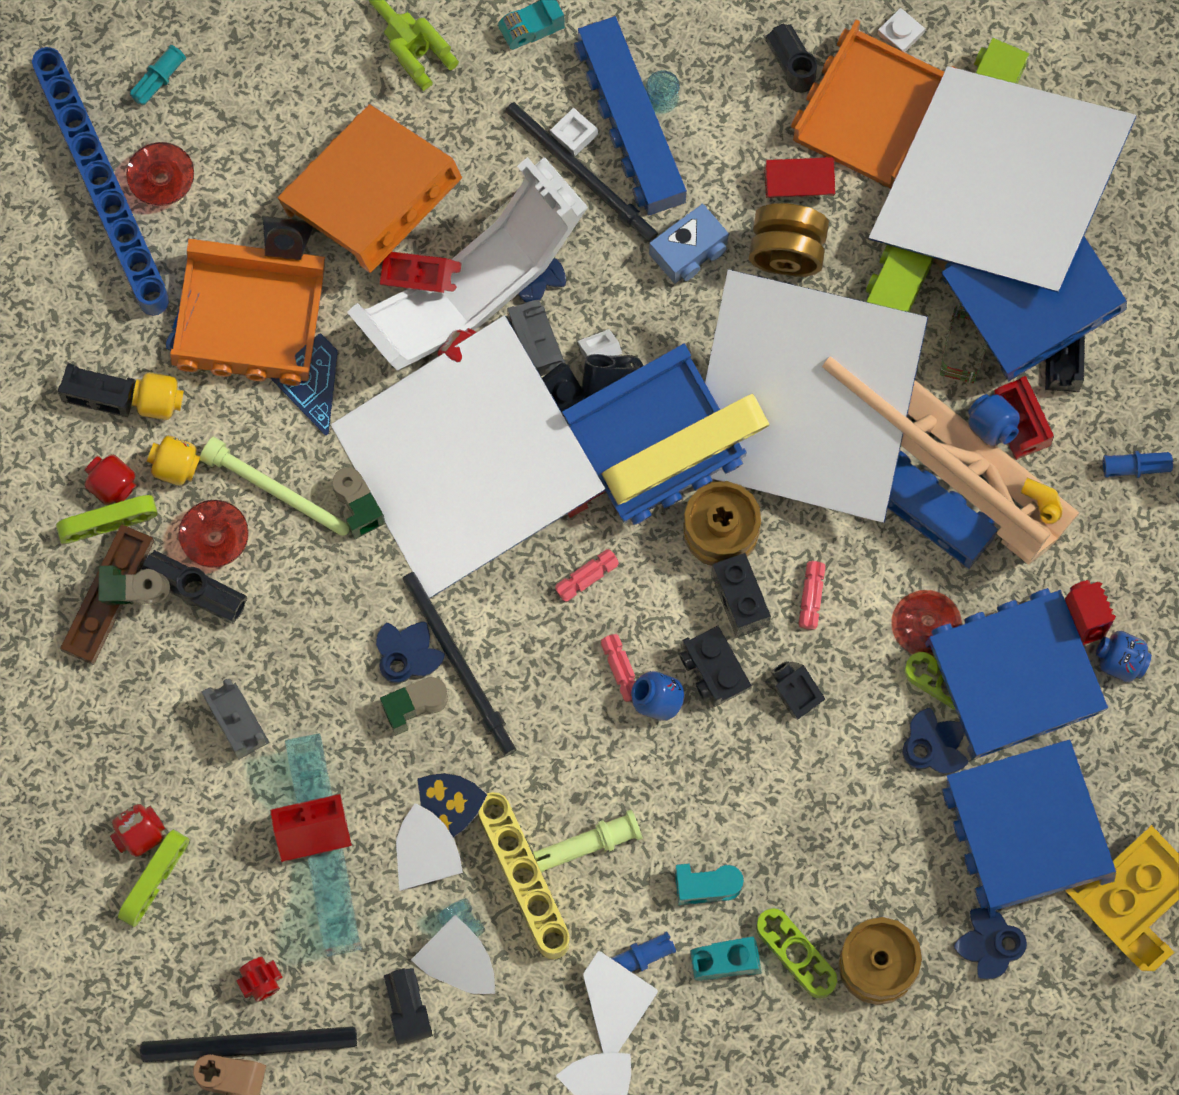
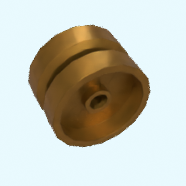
M773 203L761 206L755 213L753 232L756 236L751 239L749 261L753 266L768 273L794 277L816 275L822 271L825 253L822 244L827 239L829 220L817 210L802 205Z
M729 481L711 482L699 488L692 495L684 513L683 532L684 541L693 556L702 563L712 566V564L742 553H746L748 557L756 547L761 527V513L753 494L741 485Z
M885 917L867 919L855 926L844 941L838 962L840 978L847 990L863 1002L875 1005L893 1003L908 992L919 974L922 962L920 943L913 932L897 920ZM877 955L885 958V965H878L875 962Z

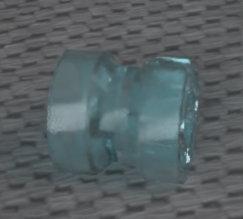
M666 70L657 71L647 80L646 92L654 112L660 114L669 113L678 105L680 84L678 78L672 72Z
M467 898L451 904L436 916L442 927L456 915L477 937L485 931L481 921L475 919L472 915L473 908Z

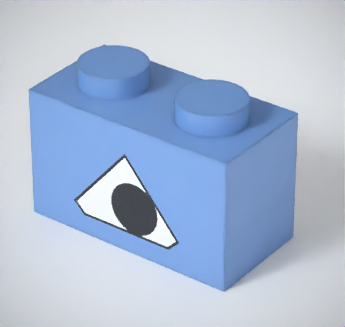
M702 203L651 241L649 255L674 284L682 278L688 281L699 272L702 263L708 259L715 261L725 253L729 233Z

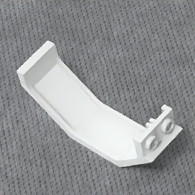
M527 157L517 166L525 178L500 217L451 259L462 263L461 271L451 275V284L457 286L455 291L439 293L406 289L370 308L364 309L357 303L347 311L394 368L399 370L437 351L455 330L461 329L465 331L467 328L476 330L547 269L588 207L545 157L536 165Z

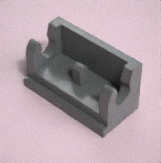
M540 300L507 308L508 321L540 376L546 375L560 363H565L544 306L541 305Z
M225 679L223 681L224 685L219 689L214 690L209 687L201 692L235 755L240 760L270 742L236 682L233 684L231 679Z

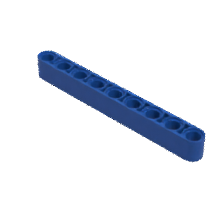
M51 47L41 48L35 52L32 58V65L38 82L140 309L147 315H159L167 309L169 304L164 282L61 54L58 50ZM47 65H56L51 71H43V68ZM59 93H69L64 99H55ZM72 121H82V123L75 128L67 127L69 123H71ZM90 148L95 150L93 154L89 156L80 155L81 152L85 149ZM99 177L108 178L101 185L93 184L94 180ZM117 205L121 207L119 211L113 214L105 212L110 206ZM125 234H132L134 236L129 242L123 243L118 241ZM137 263L147 264L142 271L135 272L131 270ZM150 292L160 293L159 297L153 301L144 299Z

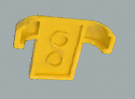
M1151 825L1113 860L1116 869L1115 882L1100 885L1098 880L1065 890L1141 971H1156L1175 953L1150 927L1179 901V853Z

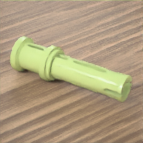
M632 809L626 811L625 816L612 821H599L595 825L596 829L541 850L533 851L541 873L602 848L610 852L615 849V845L634 838L637 841L643 839Z

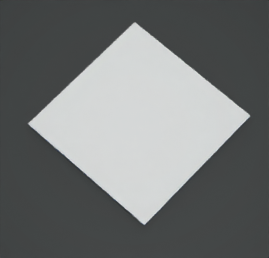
M947 66L870 233L869 240L1059 293L1137 116Z
M728 269L705 384L720 410L750 394H754L770 425L739 442L742 449L745 448L747 452L746 456L741 459L743 462L742 466L728 474H725L722 469L711 475V478L729 481L743 487L884 523L903 432L822 368V366L831 356L902 415L907 417L928 317Z
M505 315L455 346L460 347L462 354L460 362L451 360L443 353L330 424L354 468L366 482L384 514L387 527L429 598L442 592L606 490Z

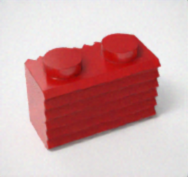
M1089 580L1071 586L1070 592L1065 597L1083 646L1101 640L1106 636L1116 618V615L1112 614L1113 609L1109 607L1111 603L1106 601L1108 596L1104 595L1105 590L1101 588L1103 583L1095 582L1091 584Z

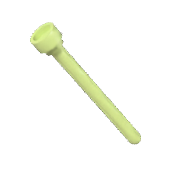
M213 436L205 445L200 455V461L210 467L214 465L219 468L221 466L226 467L341 536L349 533L350 529L346 522L229 454L230 450L226 448V443Z

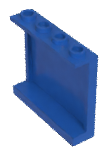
M1085 236L1059 293L948 262L945 265V270L942 271L945 285L948 284L999 362L1001 371L1008 382L1127 310V300Z
M685 343L562 411L564 418L606 488L605 491L624 524L632 521L635 526L652 516L649 510L660 504L663 505L664 509L682 499L681 492L690 487L697 491L699 488L713 482L711 475L722 469L725 474L732 472L743 465L741 459L747 454L745 448L742 449L740 443H737L625 503L618 505L602 476L604 471L720 410L694 365Z
M1049 588L1031 594L1029 596L1030 601L1018 605L1017 601L1013 600L998 606L997 613L985 617L984 612H979L965 618L964 625L952 628L951 624H946L931 631L933 636L928 638L925 645L927 648L931 647L968 740L969 746L967 751L972 761L1102 714L1108 709L1061 590L1050 593Z
M1070 739L947 775V788L942 789L947 809L954 808L958 819L953 822L958 842L965 841L969 853L964 854L965 864L969 875L976 874L980 886L975 888L976 897L981 909L987 907L990 918L995 917L996 910L1099 880L1100 885L1115 882L1116 869Z

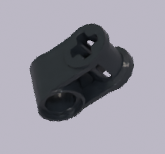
M588 355L584 361L581 392L589 397L644 365L640 358L634 355Z

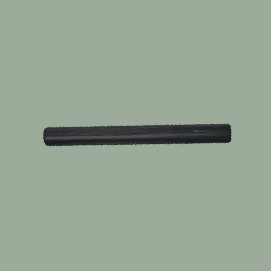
M350 1026L143 1041L140 1044V1058L143 1062L199 1059L205 1055L226 1057L350 1048L357 1046V1030L355 1027Z

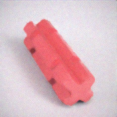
M606 549L597 555L598 559L596 561L592 559L570 574L571 578L569 580L565 578L557 583L555 589L560 598L565 602L569 601L577 595L576 591L580 590L582 592L602 578L605 571L609 573L615 569L619 563L614 553L610 549Z
M809 561L806 566L805 577L807 579L804 582L801 609L803 611H800L799 627L814 630L818 625L819 613L817 611L820 610L823 581L821 580H824L826 567L822 562Z
M611 634L601 639V646L605 655H609L607 660L617 685H621L620 692L624 701L629 702L632 701L631 691L636 682L634 681L635 674L625 650H621L623 645L619 635Z

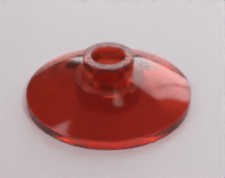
M156 142L140 148L132 156L127 166L126 178L131 192L137 199L152 206H167L181 200L189 192L194 181V167L189 155L179 146L167 142ZM159 174L168 176V179L162 183H158L155 180Z
M207 500L196 504L184 515L179 526V542L185 555L194 563L209 568L222 567L235 561L246 548L249 537L248 524L242 512L231 503L222 500ZM212 532H219L221 534V539L218 542L209 541L208 537Z
M919 590L908 594L897 604L892 616L893 634L901 647L911 654L925 652L933 657L935 656L931 647L927 648L925 645L928 638L933 636L931 631L946 624H951L952 628L962 625L960 612L954 602L944 594L933 590ZM929 615L934 619V624L927 626L923 624L921 618Z

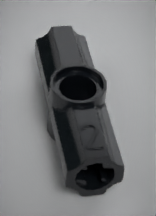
M153 550L148 555L143 564L142 570H155L165 576L170 585L169 593L181 598L187 605L197 606L231 624H234L239 619L247 601L246 595L206 576L199 568L188 567L156 550ZM192 581L202 583L201 589L195 593L185 591L186 585Z

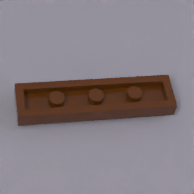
M121 524L101 566L113 565L121 570V575H136L140 572L154 543L153 537ZM99 570L60 647L62 652L92 665L95 664L123 605H106L99 601Z

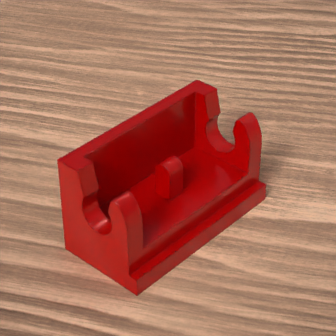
M834 157L765 161L766 198L835 196Z
M391 252L383 260L380 285L444 293V291L453 292L457 286L451 284V275L461 271L462 263L441 257Z
M1023 376L1016 381L995 389L994 393L1008 401L1020 415L1017 427L1019 432L1008 443L1015 459L1017 460L1050 447L1054 434L1027 377Z
M341 794L270 810L281 862L352 846Z

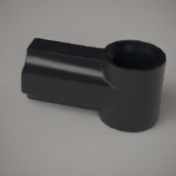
M783 23L774 27L766 35L765 41L786 75V82L789 88L799 93L808 92L816 81V58L807 52L792 24L787 25ZM805 70L808 73L805 75H799L795 73V71Z
M403 968L384 975L392 1009L390 1017L397 1045L433 1037L426 1005H422L420 988L414 968Z

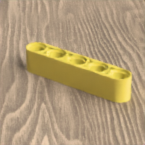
M750 394L604 471L602 476L617 504L620 505L767 428L770 424L754 394Z
M487 793V797L478 812L481 826L538 950L548 959L561 958L569 949L570 937L568 929L508 800L500 793ZM490 805H499L503 808L504 813L497 819H489L485 816L484 811ZM507 836L514 837L519 844L513 851H504L499 847L501 839ZM522 868L529 869L534 874L532 880L525 884L518 883L513 878L515 872ZM540 900L545 902L549 908L544 915L534 916L528 910L529 905L534 901ZM549 933H558L564 941L560 947L551 949L545 946L543 939Z

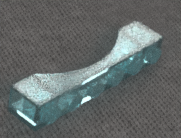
M321 734L285 740L297 803L332 796L333 792ZM343 848L308 856L317 916L326 956L362 950Z

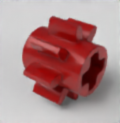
M258 957L244 964L239 969L242 978H239L236 982L245 998L253 995L255 1001L260 1002L280 990L276 981L283 977L274 960L266 963L263 957Z

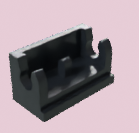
M1085 336L1046 359L1045 390L1080 392L1084 382Z
M68 363L57 392L62 402L128 418L132 407L136 380L129 377L126 380L81 369L75 366V364Z

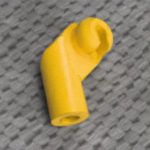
M1027 477L1021 494L1037 500L1040 518L1044 523H1056L1062 517L1063 512L1058 492L1054 488Z

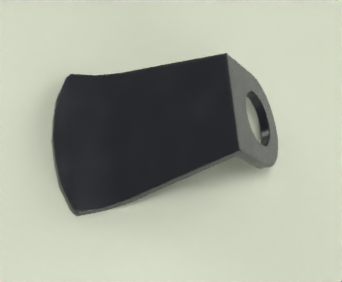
M262 216L265 256L301 260L314 227L304 220Z

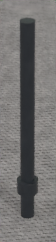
M515 102L509 104L505 112L618 214L617 218L626 227L632 226L649 243L657 237L658 232L641 217V212L633 204L629 203L627 205Z
M415 572L405 575L403 577L405 585L483 718L481 724L488 735L492 734L505 757L513 754L517 749L504 728L506 723L500 712L494 711Z

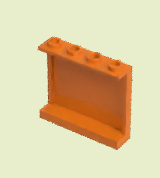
M856 19L850 30L845 28L837 42V46L840 49L836 56L830 55L827 58L821 72L824 74L820 84L814 82L806 98L809 104L805 111L799 109L791 124V128L795 129L793 141L825 157H834L835 162L891 189L945 72L859 31L860 21Z
M369 104L331 141L329 146L315 160L309 163L307 168L277 198L290 218L297 215L354 254L360 266L371 273L462 179V176L452 157Z
M189 238L187 264L174 346L170 352L171 365L177 366L179 370L185 372H196L197 369L210 370L214 375L228 377L232 374L246 375L247 379L253 381H265L266 378H280L281 383L290 386H298L301 381H308L325 271V257L303 254L301 260L265 256V249ZM307 344L304 366H297L295 354Z

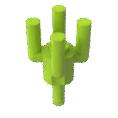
M369 0V3L388 23L384 35L390 40V50L397 56L399 63L423 91L432 86L433 82L425 74V68L416 58L422 57L429 48L449 70H453L458 66V59L450 52L451 46L427 19L421 17L415 20L409 12L397 14L385 0Z

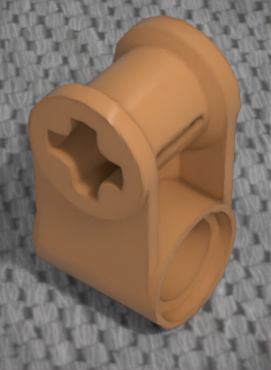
M216 1055L200 1057L193 1067L194 1078L202 1089L224 1095H260L266 1071V1065L262 1063ZM210 1064H214L220 1075L219 1077L213 1076L211 1082H206L205 1075L201 1072L202 1070H208Z

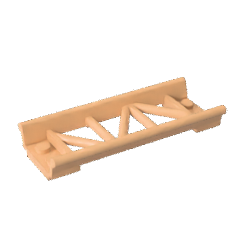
M831 356L823 364L822 368L903 432L901 443L903 448L1000 525L1001 528L996 534L1002 538L1001 543L1028 565L1047 552L1079 515L1080 512L1059 496L1063 508L1062 517L1054 524L1044 523L1040 518L1037 500L1021 494L1027 477L1039 483L1042 482L998 446L985 444L970 429L967 421L916 380L914 381L908 414L916 420L913 423ZM925 432H931L945 444L936 442ZM980 475H982L983 477H985V478L987 479L988 483H987L985 480H983V479L980 477ZM1012 498L1015 501H1017L1020 505H1022L1024 508L1019 509L1014 504Z

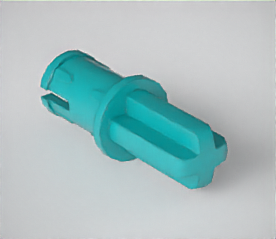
M169 45L168 49L154 65H148L146 68L148 72L130 91V96L135 102L145 105L163 84L166 86L169 83L168 78L186 60L183 52L174 45Z

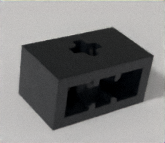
M746 553L712 564L711 577L736 638L769 627L771 615Z

